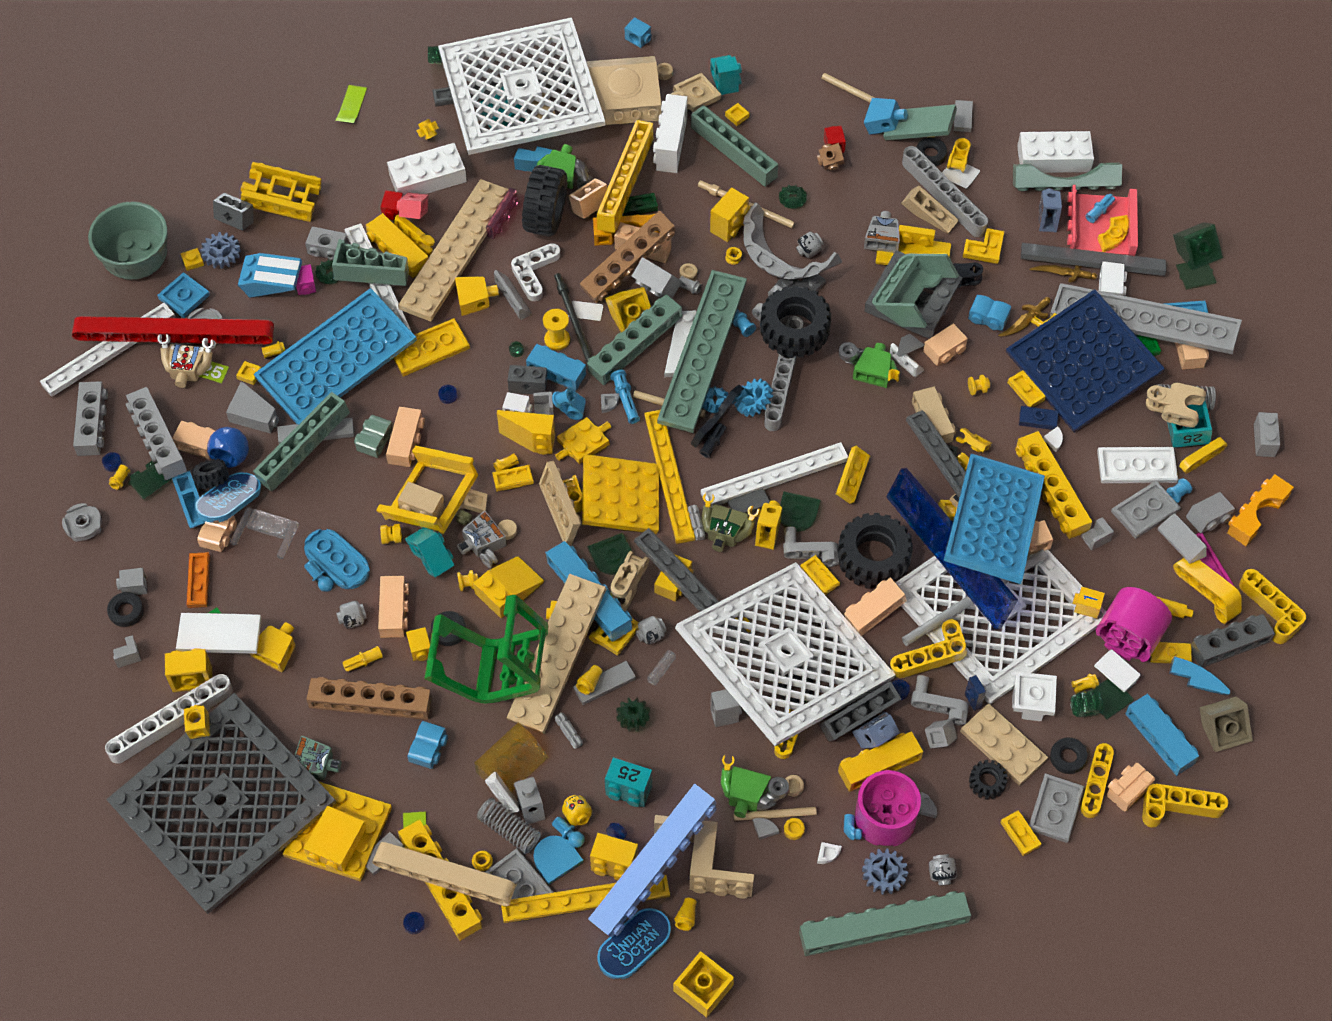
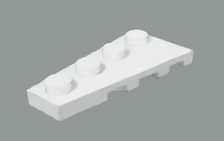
M696 310L682 311V317L675 323L664 377H673L696 315Z

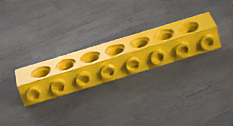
M636 120L597 212L598 230L615 233L654 139L653 123Z

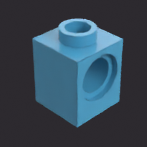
M634 17L625 27V40L642 48L651 40V26Z

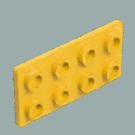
M905 225L899 226L900 241L898 251L904 254H948L950 256L951 243L934 241L935 230ZM877 251L875 263L888 265L894 253Z

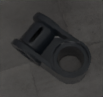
M980 263L953 264L959 276L962 277L961 286H976L981 283L983 266Z

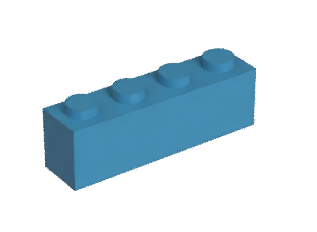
M1146 694L1128 706L1125 713L1126 716L1176 776L1196 764L1199 758L1197 749L1188 743L1183 732L1173 725L1169 715L1164 714L1154 698Z

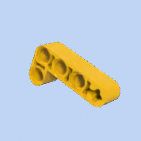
M1182 558L1173 565L1174 571L1181 579L1214 604L1215 615L1221 623L1226 624L1241 613L1242 598L1238 589L1202 561L1197 560L1189 564L1185 558Z
M1246 570L1239 582L1240 589L1277 621L1273 628L1275 635L1272 640L1277 644L1286 643L1301 629L1306 620L1305 612L1257 570Z
M953 619L946 620L943 623L944 641L894 656L891 659L890 665L897 678H905L964 659L967 655V648L959 623ZM950 628L956 629V632L953 634L947 633V630ZM956 646H961L962 650L959 652L953 651V648ZM936 652L943 653L942 657L936 658L933 655ZM917 658L924 659L920 664L914 662ZM899 664L902 665V667H903L902 669H899V668H898V665H899Z
M1152 784L1148 787L1144 796L1142 819L1146 826L1154 828L1161 823L1165 811L1219 818L1228 806V799L1223 794ZM1151 794H1156L1159 799L1153 798ZM1171 797L1178 798L1180 802L1172 800ZM1192 800L1198 801L1200 805L1194 804ZM1149 813H1155L1158 818L1150 816Z

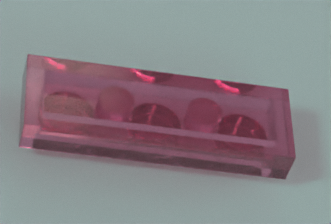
M509 188L486 225L487 237L494 239L496 234L501 232L504 221L509 219L512 208L517 206L518 197L516 189Z

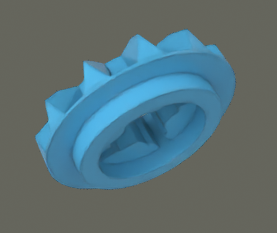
M714 386L709 388L703 408L711 413L718 412V408L728 396V392L724 391L723 387L717 388ZM714 395L717 396L716 404H714L712 399Z

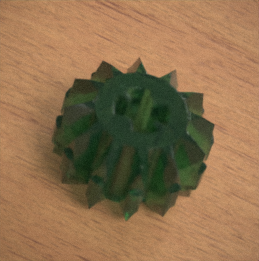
M1084 691L1073 695L1070 699V707L1073 715L1076 717H1092L1104 712L1105 700L1099 691Z
M628 697L627 703L621 701L620 707L616 709L618 714L616 720L621 722L620 726L622 728L627 726L629 732L632 728H635L638 732L639 726L645 728L646 722L650 720L648 715L650 713L649 707H646L645 701L639 703L637 697L634 701H631Z

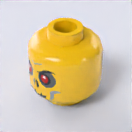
M571 795L565 799L562 812L568 822L574 826L585 825L592 815V809L586 799L581 795Z

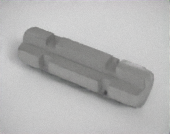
M691 505L688 507V512L695 539L697 541L704 540L705 531L698 506Z
M564 713L556 715V723L561 727L560 729L573 748L577 749L582 746L583 740L577 735V731L570 721L567 720Z

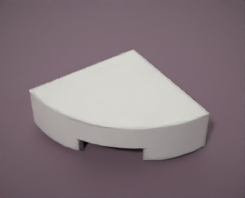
M1056 427L1046 434L1043 439L1057 452L1062 444L1063 435L1060 428Z
M821 842L817 864H827L834 861L839 856L842 846Z

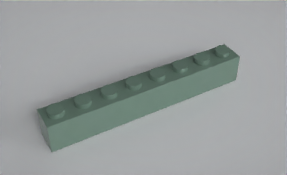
M952 891L942 897L933 895L922 901L909 900L903 905L889 904L883 909H867L864 913L856 914L855 912L845 914L844 917L836 918L835 916H830L820 922L807 921L800 925L799 935L804 955L810 956L969 923L971 914L965 893Z

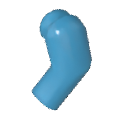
M852 814L844 815V833L850 840H860L862 830L860 828L855 829V816Z

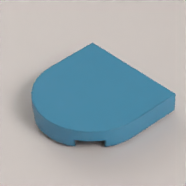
M549 836L542 839L534 850L535 866L548 885L583 863V859L576 849L570 845L567 839L561 836Z

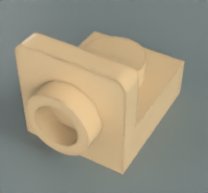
M470 489L458 510L468 509L482 513L486 510L488 494Z

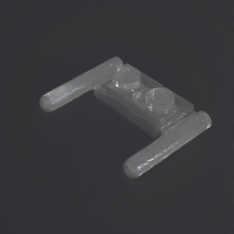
M247 507L230 542L232 545H237L245 527H248V529L284 539L277 553V557L283 559L299 527V523Z

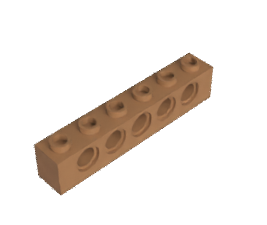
M658 211L580 283L581 288L595 303L603 301L608 296L610 290L620 286L622 279L633 274L642 257L647 260L652 252L655 253L661 248V244L665 240L668 241L674 236L675 226L661 211ZM654 231L660 232L658 237L651 236ZM641 243L647 244L645 249H639L638 245ZM628 255L634 257L631 261H625L624 259ZM618 267L620 268L618 273L614 274L611 272L613 268ZM602 279L607 280L604 286L598 285V282Z
M325 677L311 678L307 695L308 706L312 709L428 720L432 700L430 690L425 687L388 686L385 683L368 684L365 681L348 682L345 679L328 680ZM334 691L332 695H326L328 692ZM354 693L352 697H346L347 694ZM374 695L372 699H366L367 696ZM388 697H393V698H394V699L391 700V701H386V699H387ZM408 699H413V700H414V701L411 702V703H406V702H405V701L408 700Z

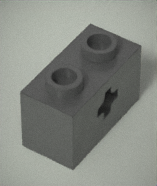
M226 193L213 200L214 219L242 231L253 223V204Z
M510 365L507 380L509 393L533 394L546 392L548 382L547 368Z

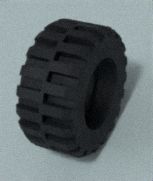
M537 165L532 170L529 182L527 183L522 211V227L526 232L549 237L556 234L562 219L567 195L568 177L563 169Z
M793 286V288L783 287L781 291L778 289L773 292V296L769 295L766 302L763 303L760 318V333L765 344H769L768 347L771 350H777L778 354L782 356L786 354L787 357L791 358L793 356L801 358L806 354L807 356L814 354V350L816 352L819 351L828 340L831 326L830 307L823 296H818V292L810 291L807 287L798 288V286ZM788 315H800L807 318L811 324L805 328L792 329L783 325L779 320Z
M866 513L861 518L859 516L853 518L852 523L848 522L845 525V529L842 530L838 544L840 569L843 573L846 572L845 577L849 580L853 579L854 584L858 586L860 584L865 585L864 588L870 589V587H875L876 589L881 581L888 580L889 578L895 583L908 572L913 552L912 537L909 533L907 534L908 529L904 525L900 526L899 520L896 518L893 520L887 514L881 516L880 513H874V515ZM868 541H878L888 546L893 555L882 561H872L863 557L857 550V547Z

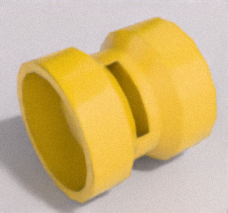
M400 524L380 526L382 544H389V542L402 543Z

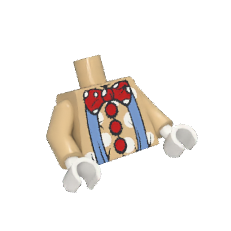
M159 334L158 341L162 344L160 348L162 363L165 370L170 373L171 378L176 380L175 385L177 387L184 388L187 381H197L199 376L203 375L211 367L213 354L211 349L216 346L214 340H211L210 346L207 345L208 338H204L202 341L203 347L170 344V347H168V343L171 340L170 336L166 334L167 340L162 342V337Z

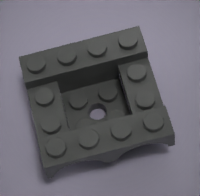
M897 250L894 252L867 299L864 312L895 325L898 324L875 308L872 300L898 260L906 255ZM962 277L942 278L936 287L928 288L934 291L933 294L924 291L920 293L915 304L927 324L926 328H902L929 339L933 337L940 318L947 312L955 291L961 286Z

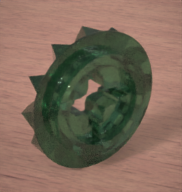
M788 184L787 187H782V190L779 192V201L787 208H799L807 200L806 191L803 190V187H797L796 184L794 186Z
M329 258L325 262L321 261L320 265L316 266L315 273L320 282L334 284L339 280H334L333 271L327 274L326 270L332 268L333 260Z

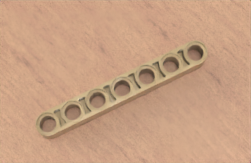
M380 842L372 862L379 868L502 906H509L516 888V884L510 880L386 842Z

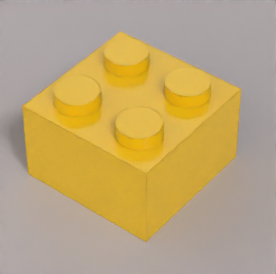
M731 187L711 209L710 232L726 242L732 237L734 238L741 226H744V217L750 208L749 197Z
M194 648L191 651L182 652L176 650L171 653H165V676L172 692L193 690L213 678L212 665L205 649Z
M597 833L590 854L591 871H594L599 876H612L618 881L638 856V844Z
M700 951L673 983V991L707 1018L733 987L734 977Z

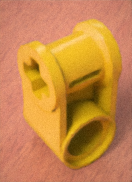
M965 138L956 140L952 153L949 156L947 169L955 168L964 173L970 151L969 140Z
M572 475V478L562 481L567 486L569 498L577 500L573 501L574 510L578 513L582 510L583 496L576 475Z

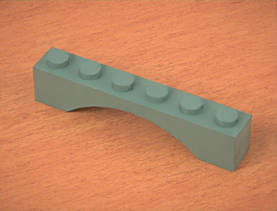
M1119 162L1100 163L1087 173L1066 178L1045 174L1031 164H1013V186L1020 191H1026L1028 187H1035V190H1046V187H1053V190H1063V187H1070L1072 189L1073 185H1076V190H1080L1084 186H1088V189H1099V186H1105V189H1116V186L1122 185V164Z

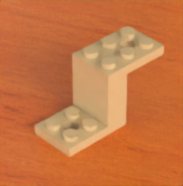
M655 815L654 834L669 816ZM703 821L704 826L697 835L693 833L689 839L690 842L694 843L689 890L700 894L713 892L718 896L730 894L735 895L737 898L752 897L754 874L713 870L718 822Z

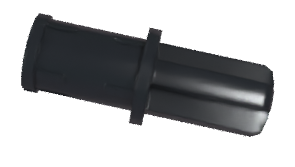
M717 424L712 433L706 437L707 441L699 451L703 457L710 458L716 446L720 445V439L727 430L724 424Z

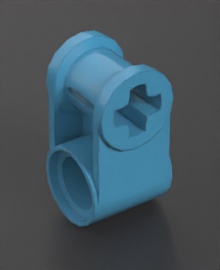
M567 388L563 392L557 391L553 393L552 401L555 407L559 408L570 419L580 420L583 418L586 404L584 397L580 396L572 388Z

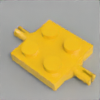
M587 417L557 436V441L563 446V450L555 454V457L560 461L566 456H570L578 464H581L585 454L595 455L610 445L609 440L603 435V432L611 428L610 423L606 421L598 427Z

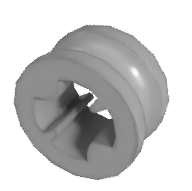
M489 549L485 550V554L481 553L479 555L482 562L488 568H491L493 563H498L496 556Z

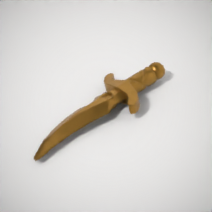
M1040 265L1029 269L1060 275H1072L1068 282H1074L1078 277L1091 278L1093 280L1097 278L1096 273L1080 270L1082 266L1075 265L1074 269L1058 265Z
M1045 297L1036 306L1023 305L1022 310H1028L1029 312L1021 315L1011 327L998 336L1011 335L1022 330L1034 316L1041 319L1047 318L1048 313L1040 311L1051 302V299Z

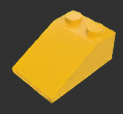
M497 410L500 434L532 452L542 455L553 453L555 441L554 415Z
M517 556L488 570L473 585L475 594L502 618L505 616L503 614L506 596L517 595L520 599L524 600L542 585L544 580Z

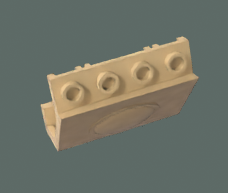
M655 56L586 61L605 119V125L635 123L636 120L645 122L659 121V115L662 113Z

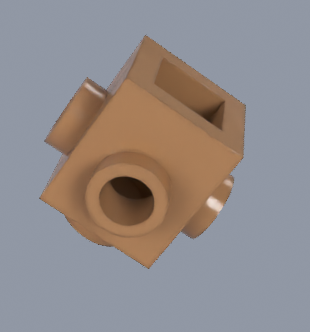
M839 143L834 145L826 144L821 147L822 149H819L817 159L819 166L823 165L824 170L832 171L837 169L839 165L845 164Z

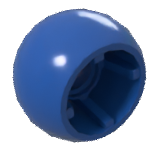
M222 427L210 436L207 443V451L211 459L223 460L226 467L232 468L240 465L246 459L249 452V443L246 436L240 430Z

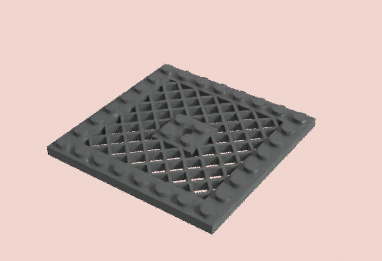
M235 693L209 713L210 736L190 739L185 733L106 799L207 914L319 819L327 806L332 807L337 803L329 792ZM226 730H235L234 737H225ZM240 730L246 737H239ZM210 743H219L218 751H209ZM224 743H233L232 751H223ZM238 743H247V751H238ZM252 744H254L259 751H252ZM194 757H203L202 764H193ZM208 757H217V763L208 764ZM222 757H231V764H222ZM246 757L245 764H236V758ZM251 757H260L259 764H250ZM265 757H266L272 764H264ZM178 770H187L186 778H177ZM192 770H201V777L192 778ZM207 770H216L215 778H206ZM221 770H230L229 777L225 773L220 775ZM235 770H244L243 778H234ZM249 770H258V777L248 778ZM263 770H273L272 778H262ZM277 771L285 778H277ZM162 783H171L170 791H161ZM185 783V790L176 791V784ZM191 783H200L199 791H190ZM205 783H211L204 789ZM234 783H242V790ZM257 783L256 791H247V784ZM262 783L271 784L270 791H261ZM276 784H285V790L275 791ZM290 784H291L297 791H289V790H290ZM146 797H155L154 805H145ZM160 797H169L168 805H159ZM183 797V804L174 805V798ZM189 797H194L192 801L196 805H188ZM226 797V802L223 805H217L216 801L218 798ZM247 797H255L254 805H249L251 802ZM260 797H269V804L259 805ZM274 797H284L283 805H274ZM289 797H298L297 805H288ZM145 811H153L152 818ZM158 811H167L166 819H157ZM181 811V818L172 819V812ZM187 811H196L195 819H186ZM201 811L208 819H200ZM244 811H253L252 819H243ZM258 811H268L267 819H258ZM273 811H282L281 819H272ZM238 814V819H232ZM157 824H165L164 832ZM171 824H180L179 832H170ZM185 824H194L193 832H184ZM199 824H208L207 833H198ZM228 824H237L236 833H227ZM242 824H251V833H241ZM215 825L218 830L222 828V833H213V826ZM257 825H266L265 833H256ZM170 838H178L177 846L170 840ZM183 838H192L191 846H182ZM197 838H207L206 846H197ZM212 838H221L220 846H211ZM226 838H235V846L225 847ZM241 838H250L249 847H240ZM255 838H261L257 843H255ZM182 852H190L189 860ZM205 852L204 860H195V853ZM210 852H219L218 861L209 860ZM224 852H234L233 861H223ZM239 852H245L238 858ZM195 866H203L202 874L195 868ZM208 866H217L216 875H207ZM223 866H229L222 872Z

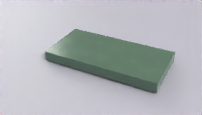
M954 104L906 109L908 112L907 119L899 120L896 129L884 132L883 137L885 140L949 135L957 107Z

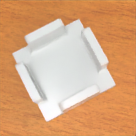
M1016 672L1012 694L1013 711L1022 712V719L1042 721L1043 715L1054 716L1057 676Z

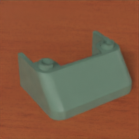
M906 254L898 260L873 298L872 303L879 312L902 327L926 328L927 324L916 304H914L924 288H934L942 278H958L959 274L948 254Z

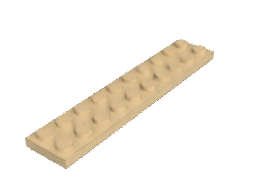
M482 179L479 180L398 304L399 310L430 322L433 320L456 284L455 278L461 276L512 196V190Z

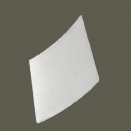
M967 164L964 173L955 168L947 169V167L942 173L951 182L967 188L977 177L980 170Z

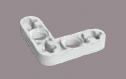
M548 244L515 257L512 260V271L529 300L539 301L542 298L543 289L533 270L557 261L560 258V248L558 245ZM535 256L541 258L538 262H533L531 259ZM517 264L523 266V271H521L520 267L517 266ZM525 276H530L532 278L528 282L522 280ZM532 286H533L534 291H535V292H538L537 294H535L534 292L531 291V287H532Z

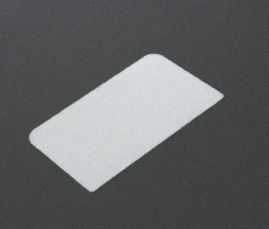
M572 301L577 318L601 321L602 304Z

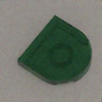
M784 491L780 503L782 507L781 524L785 528L795 527L797 532L809 529L816 521L821 500Z
M623 532L587 546L596 567L608 575H616L619 567L625 562L627 554L632 551Z

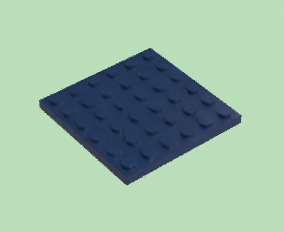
M1095 289L1006 348V353L1042 391L1048 403L1058 412L1059 416L1074 433L1162 374L1165 369Z

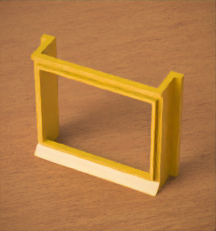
M415 446L412 452L418 461L392 505L379 504L376 511L382 513L385 520L391 519L437 530L444 535L478 477V473L473 465L474 459ZM425 466L465 475L440 519L399 509L398 498L407 482L415 483Z

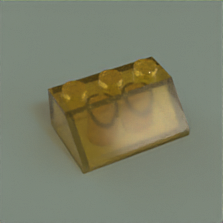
M518 722L474 764L476 773L484 780L493 772H497L512 792L514 790V783L526 779L548 756L534 736Z

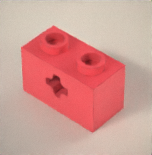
M406 193L397 202L399 217L421 219L428 212L429 195Z

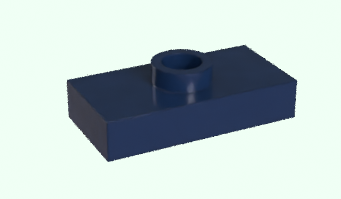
M1021 406L1019 426L1049 430L1057 427L1058 412L1056 410Z
M974 675L968 680L965 697L973 710L976 711L982 707L986 690L977 675Z

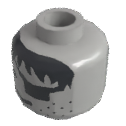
M808 232L798 238L797 243L799 246L796 249L801 256L805 255L807 258H812L822 251L824 243L817 232L815 234Z
M358 601L340 605V612L336 613L339 624L343 623L347 629L363 625L364 619H367L364 606L359 604Z
M650 616L638 623L636 635L640 642L644 641L646 644L651 645L662 640L667 630L661 618Z
M949 854L933 856V860L929 861L931 880L938 882L939 886L950 885L951 880L957 878L955 859L950 858Z

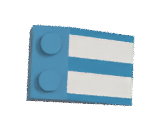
M263 253L245 256L238 286L249 298L295 290L302 259Z

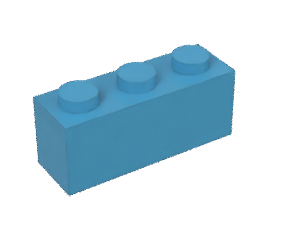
M536 344L526 359L527 366L547 368L549 380L567 388H572L575 391L586 376V364L580 360L567 357L564 353L555 352L547 346Z

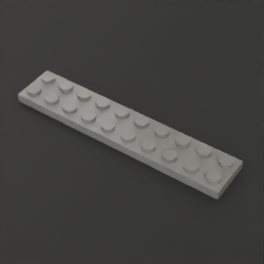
M1060 283L1050 316L1054 313H1060L1090 293L1092 289ZM1097 291L1136 335L1233 354L1242 324L1240 319Z

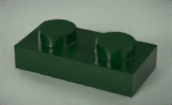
M655 193L629 197L623 216L658 211Z

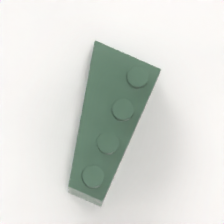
M338 240L332 263L334 280L406 286L409 275L407 257L389 252L380 253L371 247L365 249L360 247V244L352 243L351 245L345 243V240Z

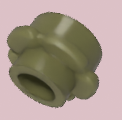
M458 510V513L455 514L456 522L464 526L467 523L469 524L473 517L470 513L463 510Z

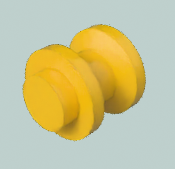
M980 375L977 380H974L973 377H968L970 394L972 396L976 395V391L979 390L987 393L990 388L988 377L985 378L984 375Z
M470 570L468 575L462 576L460 572H457L460 592L464 590V587L468 586L474 590L473 583L478 579L477 573L473 574V570Z

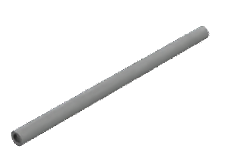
M1042 549L1027 558L1025 571L1046 559L1047 553ZM997 577L902 637V642L906 646L910 645L1009 581Z

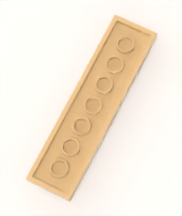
M572 574L568 575L548 621L549 630L548 635L545 637L540 672V690L533 694L515 698L507 716L509 721L543 734L545 733L605 594V586ZM539 644L534 654V660L529 665V668L534 673L536 670Z

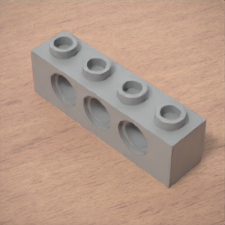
M102 381L79 382L73 443L77 456L100 455L101 448L104 447L102 432L105 431V421L103 416H106L107 413L105 400L108 399V391L104 389Z

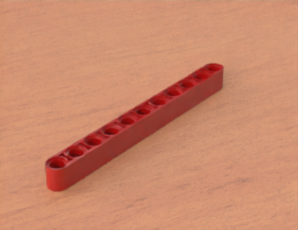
M80 316L74 319L72 337L78 341L159 342L158 335L160 334L162 342H165L167 340L166 334H168L171 338L169 343H202L204 338H208V343L214 340L217 344H270L273 342L274 323L269 320Z

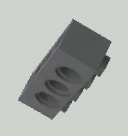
M1264 614L1259 616L1252 615L1243 622L1239 623L1236 621L1224 629L1217 628L1208 635L1196 636L1191 644V653L1198 665L1203 668L1270 643L1275 633Z
M889 682L818 725L828 742L901 700L892 682Z

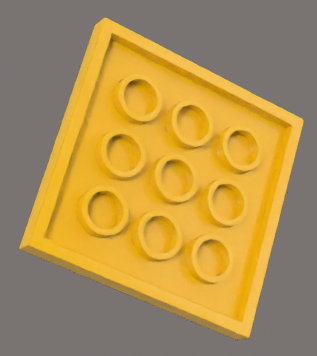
M585 454L583 458L582 525L644 532L650 528L654 534H657L659 531L658 464Z
M319 782L336 800L337 803L332 808L364 821L366 831L344 872L339 870L332 871L321 862L314 863L307 859L303 848L320 818L287 845L283 855L286 858L361 882L369 857L379 840L392 806L388 803Z

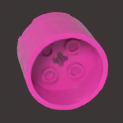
M1125 587L1118 592L1096 628V635L1101 636L1106 642L1104 646L1108 650L1112 649L1121 658L1128 661L1134 658L1145 662L1150 658L1172 622V614L1168 607L1153 594L1139 588Z
M891 770L876 772L862 783L855 809L856 827L862 830V837L876 846L893 845L894 847L902 844L912 835L921 806V796L916 784L908 776Z

